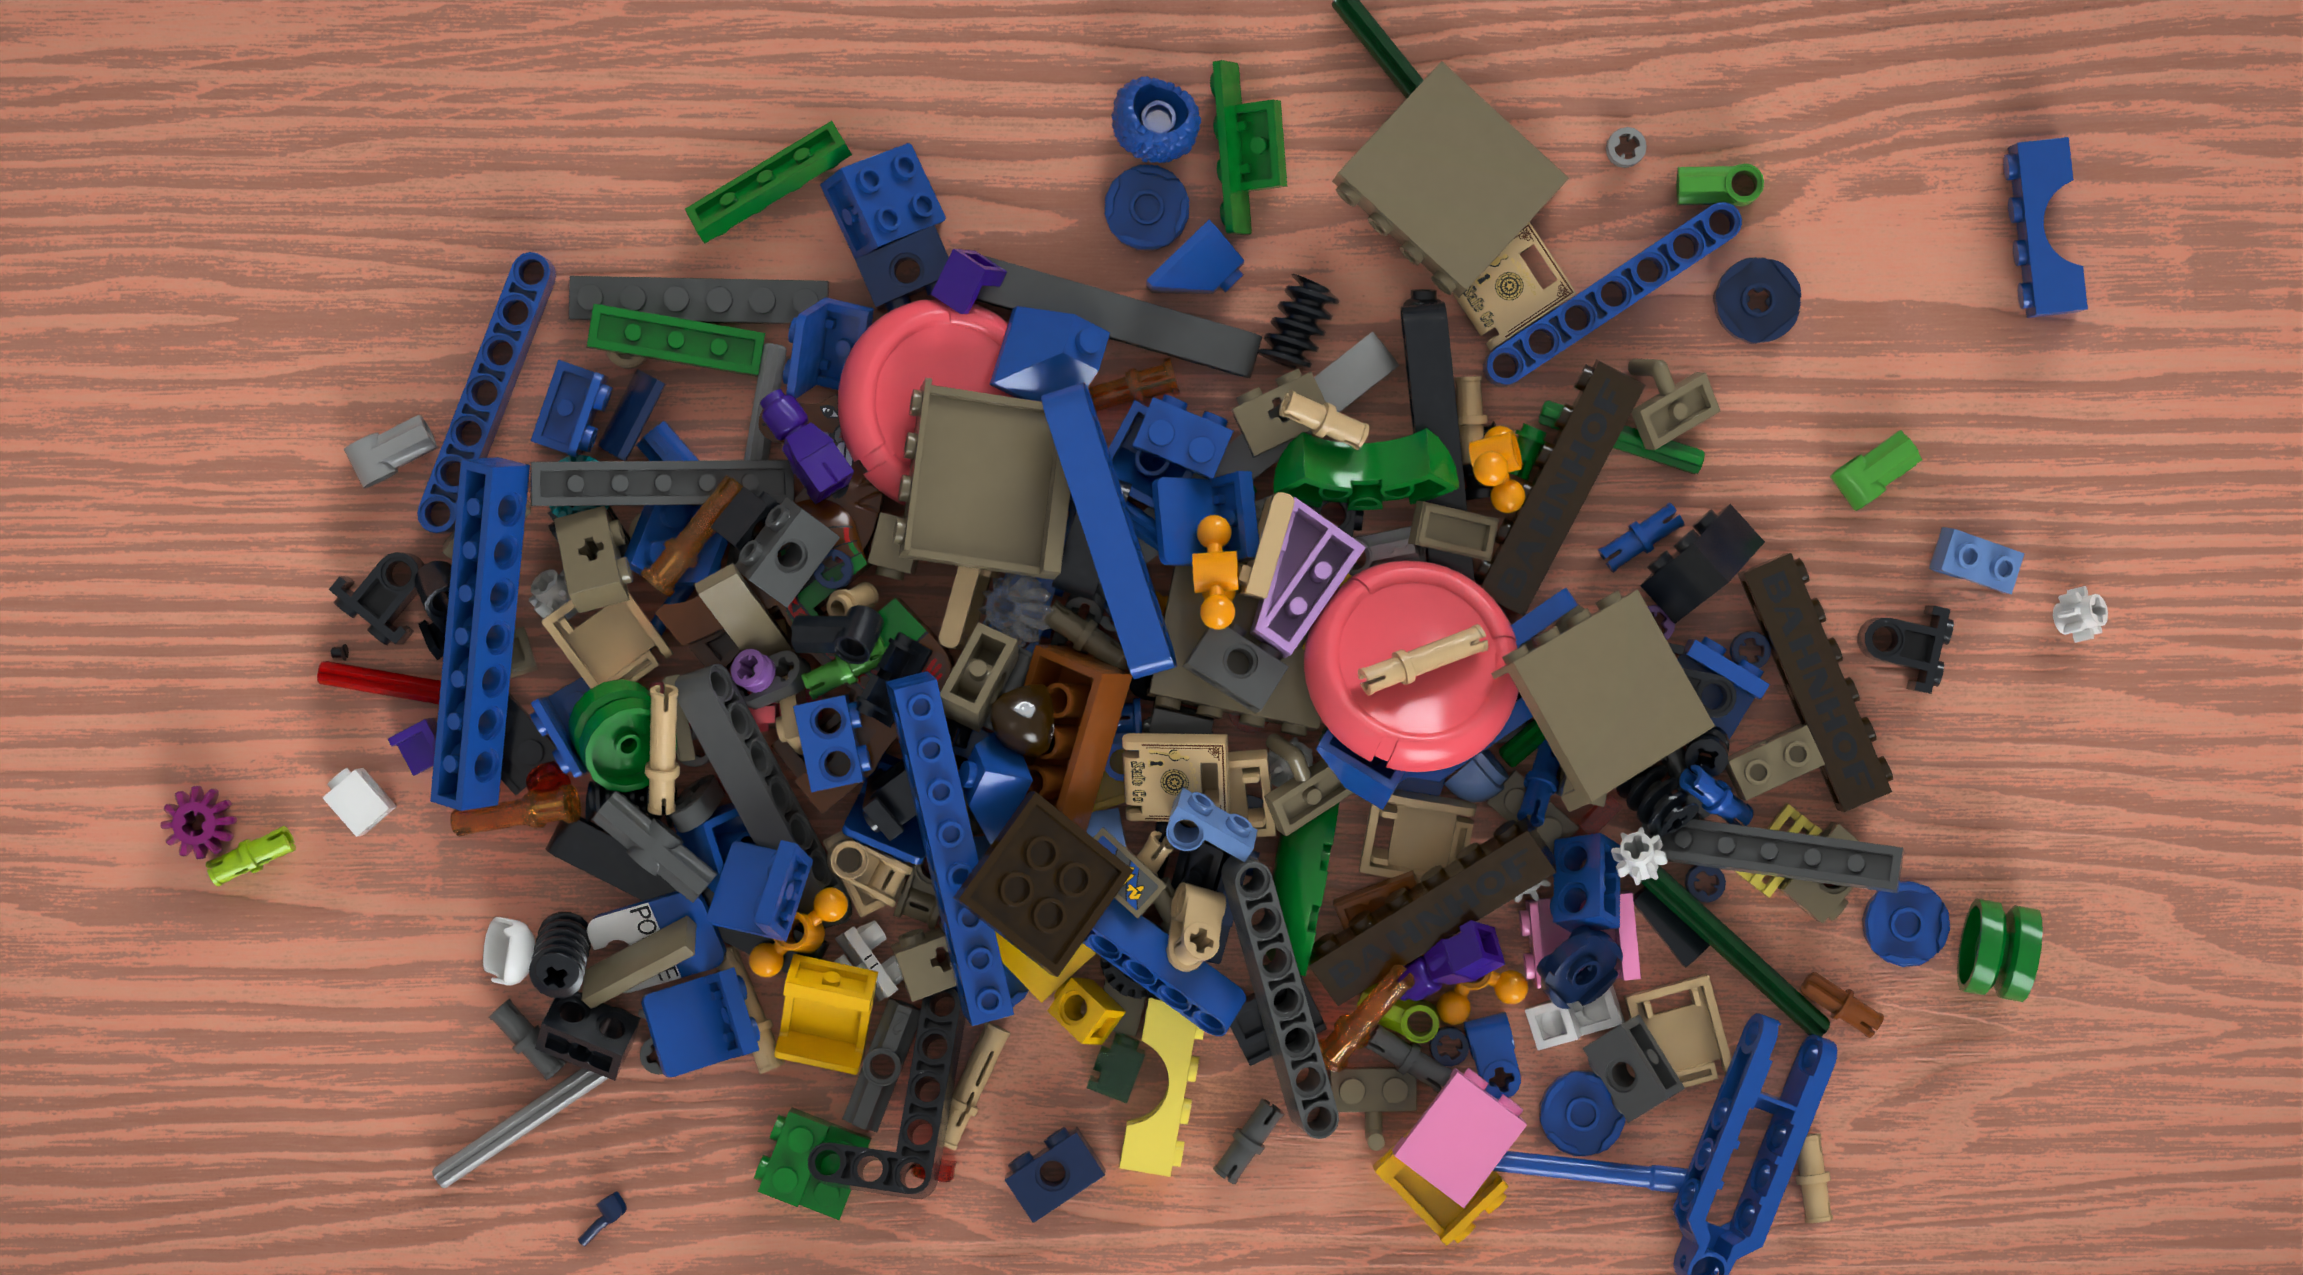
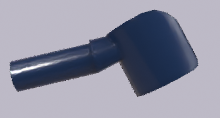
M619 1192L612 1193L596 1204L603 1216L598 1218L578 1238L581 1245L586 1246L603 1228L616 1221L626 1212L627 1206Z

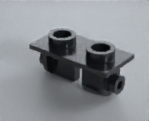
M901 632L897 633L895 639L890 638L888 640L890 643L877 665L880 667L877 675L872 674L861 696L858 695L856 698L859 701L856 710L868 717H873L890 728L894 723V717L885 682L921 673L933 652Z

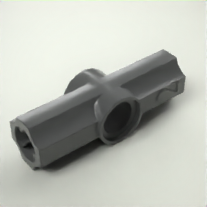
M619 791L613 793L592 819L626 847V853L636 863L654 876H657V874L692 903L697 900L718 874L683 845L684 841L677 833L659 819H651Z
M889 997L867 1056L863 1061L861 1072L845 1110L843 1120L864 1130L878 1132L916 1034L921 1012L920 1008L902 1000ZM879 1054L890 1056L895 1064L894 1072L886 1076L879 1075L872 1067V1058Z

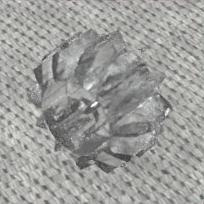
M1008 573L1006 578H993L994 590L982 592L987 598L986 605L978 609L983 615H987L982 624L1018 640V648L1025 647L1026 642H1039L1038 630L1050 629L1045 622V617L1054 612V610L1045 604L1050 598L1051 593L1041 588V582L1035 577H1024V575Z

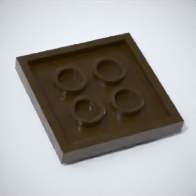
M1029 791L953 898L1046 972L1058 977L1134 870L1037 792Z

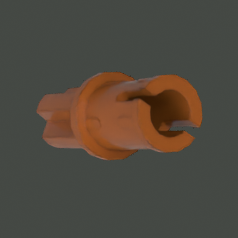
M1817 972L1809 974L1801 985L1800 991L1802 994L1830 1011L1832 1019H1842L1868 1038L1875 1034L1872 1028L1878 1030L1884 1020L1882 1013H1878L1855 998L1854 992L1851 989L1844 991Z

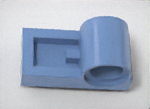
M1942 527L1929 569L2012 595L2025 553L1957 529Z
M1182 787L1173 802L1166 828V836L1169 843L1178 850H1195L1206 840L1245 862L1254 849L1258 830L1252 827L1251 823L1243 816L1229 814L1215 806L1213 801L1206 795L1199 792L1192 793ZM1190 820L1193 821L1197 825V827L1187 828L1183 826L1179 821Z

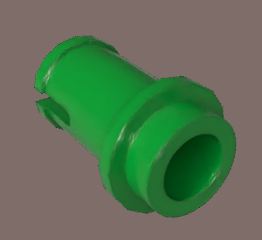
M1523 423L1521 430L1516 429L1515 434H1518L1517 442L1522 458V469L1509 473L1528 481L1534 461L1545 442L1547 432Z

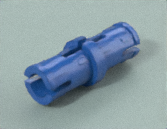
M1669 502L1665 507L1640 524L1637 521L1630 524L1628 532L1603 548H1599L1598 552L1603 560L1617 551L1620 552L1619 555L1606 563L1608 568L1614 573L1619 567L1644 551L1648 554L1654 550L1653 545L1678 528L1685 526L1680 514L1666 524L1663 523L1664 520L1675 514L1676 508Z
M1546 739L1537 747L1538 751L1532 771H1529L1525 776L1524 786L1526 791L1521 808L1517 814L1519 821L1527 815H1531L1529 821L1534 827H1540L1544 824L1550 797L1555 794L1559 785L1556 777L1560 763Z
M1691 765V770L1698 776L1693 774L1688 768L1683 771L1679 779L1681 788L1703 803L1701 807L1710 814H1717L1729 824L1742 826L1735 818L1745 826L1751 822L1753 818L1752 807L1736 797L1731 792V786L1722 780L1713 779L1698 765Z

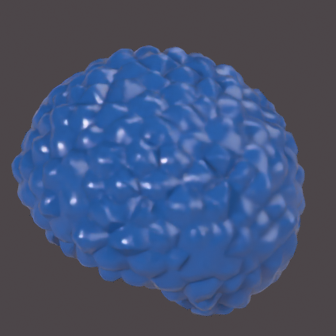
M1148 76L1140 77L1137 80L1133 79L1117 91V97L1114 100V111L1111 114L1113 120L1112 128L1120 146L1125 148L1127 152L1132 153L1135 158H1141L1143 162L1166 163L1178 159L1192 150L1200 130L1201 117L1199 116V108L1195 104L1194 98L1187 91H1182L1179 86L1175 87V84L1172 82L1166 83L1164 80Z

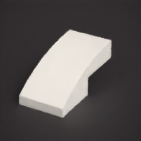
M1613 984L1601 997L1584 1006L1576 1001L1574 1003H1566L1571 1009H1562L1557 1007L1551 1000L1525 1009L1538 1051L1575 1041L1581 1036L1616 1027L1625 1022Z

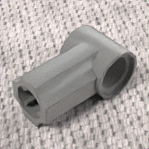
M417 415L382 434L374 433L359 439L344 448V451L362 487L368 488L390 478L398 472V468L437 449L438 446L422 415Z
M1411 526L1356 536L1353 538L1366 547L1364 550L1366 562L1363 567L1355 563L1348 574L1354 576L1367 568L1392 561L1414 560L1425 562L1427 548L1408 544Z

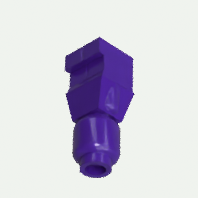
M777 389L761 400L760 405L764 410L762 412L763 421L777 440H785L782 451L789 461L793 474L802 482L807 490V494L815 505L850 483L854 470L837 448L834 440L812 422L808 424V416L795 397L785 395L781 389Z
M1472 920L1459 926L1461 933L1450 939H1441L1424 956L1416 958L1398 970L1397 976L1392 979V987L1395 994L1403 1001L1408 999L1420 1001L1439 991L1443 984L1452 985L1477 981V979L1505 965L1495 927Z

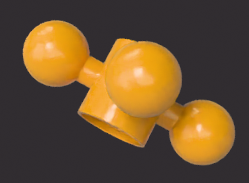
M1495 426L1486 432L1483 439L1469 442L1470 459L1475 478L1478 482L1485 486H1493L1490 495L1493 506L1500 512L1513 513L1519 510L1525 501L1524 488L1518 481L1510 479L1509 472L1522 469L1520 448L1517 437L1510 428Z
M1209 515L1203 518L1197 527V538L1207 548V553L1192 554L1193 581L1195 593H1201L1204 599L1200 607V616L1203 623L1209 628L1219 630L1228 627L1235 617V607L1232 601L1235 598L1236 590H1239L1237 551L1223 552L1222 549L1231 538L1232 531L1229 522L1222 516Z
M833 887L819 891L814 898V910L809 914L796 912L787 942L774 939V944L761 943L753 948L749 956V964L752 971L761 977H772L782 969L784 963L783 955L788 951L799 953H812L822 945L825 937L822 922H836L846 914L848 909L846 895L841 890ZM801 922L804 927V935L796 943L793 938V931L795 926Z
M1507 970L1502 973L1492 971L1477 979V981L1456 984L1454 991L1444 993L1437 1002V1013L1440 1019L1447 1024H1461L1469 1017L1471 1012V1004L1467 997L1470 990H1479L1490 985L1494 987L1495 995L1500 1001L1506 1004H1517L1526 997L1528 982L1523 974L1515 970Z

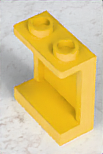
M793 954L784 985L783 995H785L774 1057L838 1072L858 1074L867 1041L878 972Z
M1411 1129L1403 1136L1404 1138L1408 1135ZM1395 1145L1373 1165L1374 1171L1403 1198L1446 1246L1453 1240L1457 1244L1463 1241L1476 1227L1473 1221L1484 1210L1488 1214L1492 1213L1507 1197L1504 1191L1509 1187L1508 1184L1496 1171H1492L1469 1203L1463 1208L1395 1157L1392 1152Z

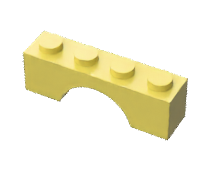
M1156 996L1148 997L1141 1041L1151 1046L1163 1059L1168 1071V1086L1163 1099L1151 1112L1141 1117L1127 1120L1119 1168L1171 1177L1172 1166L1181 1167L1185 1144L1184 1141L1177 1140L1179 1125H1188L1192 1099L1184 1098L1187 1081L1195 1082L1199 1057L1192 1056L1194 1039L1203 1040L1204 1031Z

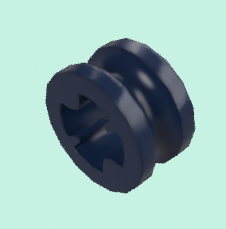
M832 549L815 570L814 576L817 582L826 588L841 589L852 580L854 565L850 557L844 552ZM832 557L834 562L837 561V558H840L845 563L841 568L844 576L836 582L834 577L827 581L822 575L827 570L824 562Z
M1747 631L1740 633L1730 644L1729 652L1732 661L1737 665L1741 659L1748 661L1747 656L1739 654L1740 645L1746 646L1744 640L1752 638L1754 645L1761 646V655H1755L1756 661L1751 664L1761 668L1770 658L1771 647L1769 641L1758 632Z
M1694 865L1685 875L1684 883L1686 890L1698 901L1708 903L1721 897L1725 890L1726 880L1724 874L1718 868ZM1702 871L1708 876L1715 875L1716 884H1711L1715 888L1709 894L1702 889L1695 890L1694 881L1699 882V879L1695 877Z
M1441 1027L1438 1029L1435 1037L1430 1040L1429 1048L1432 1056L1444 1066L1452 1067L1459 1065L1469 1053L1468 1040L1463 1032L1456 1027ZM1445 1035H1448L1452 1040L1460 1039L1461 1047L1456 1046L1459 1053L1454 1057H1450L1446 1052L1438 1053L1437 1045H1443L1439 1040Z

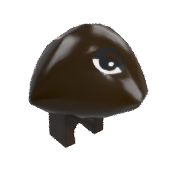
M1032 684L1013 689L1002 694L992 704L990 721L996 737L1007 749L1020 755L1039 757L1050 749L1054 735V710L1051 695L1046 685Z

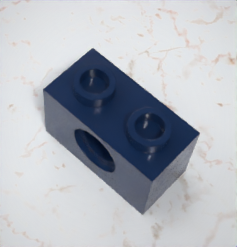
M935 225L859 257L855 261L875 307L878 310L886 307L887 311L890 312L902 305L912 303L910 296L926 290L928 296H931V292L949 256ZM907 260L916 262L920 267L918 278L911 283L900 282L896 276L898 266Z
M1065 1127L1059 1129L1044 1140L1046 1148L1032 1156L1030 1151H1027L1008 1164L1011 1171L1006 1174L1005 1182L1033 1223L1105 1176L1106 1169L1078 1127L1070 1132ZM1048 1161H1057L1063 1165L1065 1175L1058 1181H1048L1041 1174L1042 1165Z

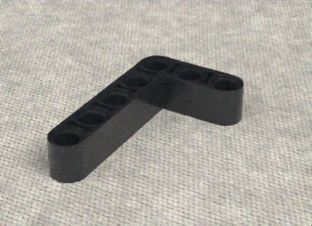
M953 987L927 996L922 1000L896 1152L837 1143H821L815 1146L808 1157V1168L817 1180L831 1187L910 1199H924L935 1190L938 1183L966 1019L962 1012L958 992ZM941 998H954L955 1006L949 1015L940 1017L935 1014V1005ZM937 1039L946 1040V1053L938 1059L929 1058L927 1049L931 1042ZM931 1081L938 1082L940 1085L938 1097L931 1102L922 1101L920 1091L924 1084ZM922 1124L931 1125L933 1129L931 1139L923 1145L914 1144V1130ZM830 1154L839 1155V1169L832 1175H823L821 1171L823 1159ZM873 1160L881 1161L883 1165L881 1176L873 1182L865 1181L863 1177L864 1167ZM914 1167H923L925 1170L924 1182L916 1188H908L905 1183L907 1172Z

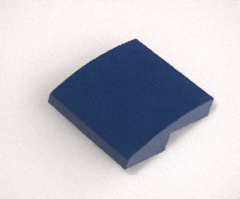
M636 369L598 446L617 458L627 461L666 384Z

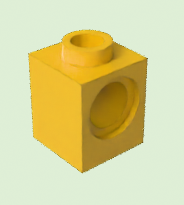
M1075 977L1065 981L1054 994L1055 1000L1047 1010L1081 1044L1102 1045L1126 1013L1094 980ZM1085 1000L1087 1010L1083 1017L1081 1014V1005L1082 1002Z

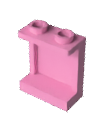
M1621 890L1620 928L1600 931L1607 933L1622 950L1623 960L1621 962L1617 957V963L1614 967L1619 973L1616 979L1621 978L1624 981L1641 979L1633 893L1629 890ZM1552 897L1540 898L1538 901L1534 899L1525 900L1526 910L1519 911L1522 937L1529 936L1530 953L1523 954L1526 979H1533L1534 986L1537 989L1541 988V976L1537 973L1539 962L1545 956L1552 954L1556 948L1569 939L1571 932L1553 923L1550 911V900ZM1586 900L1581 904L1580 910L1584 907Z
M1454 1068L1450 1073L1451 1078L1408 1135L1405 1138L1403 1136L1400 1138L1392 1152L1395 1157L1461 1207L1465 1208L1527 1124L1520 1117L1523 1109L1504 1094L1497 1100L1485 1091L1489 1083L1470 1068L1464 1074Z

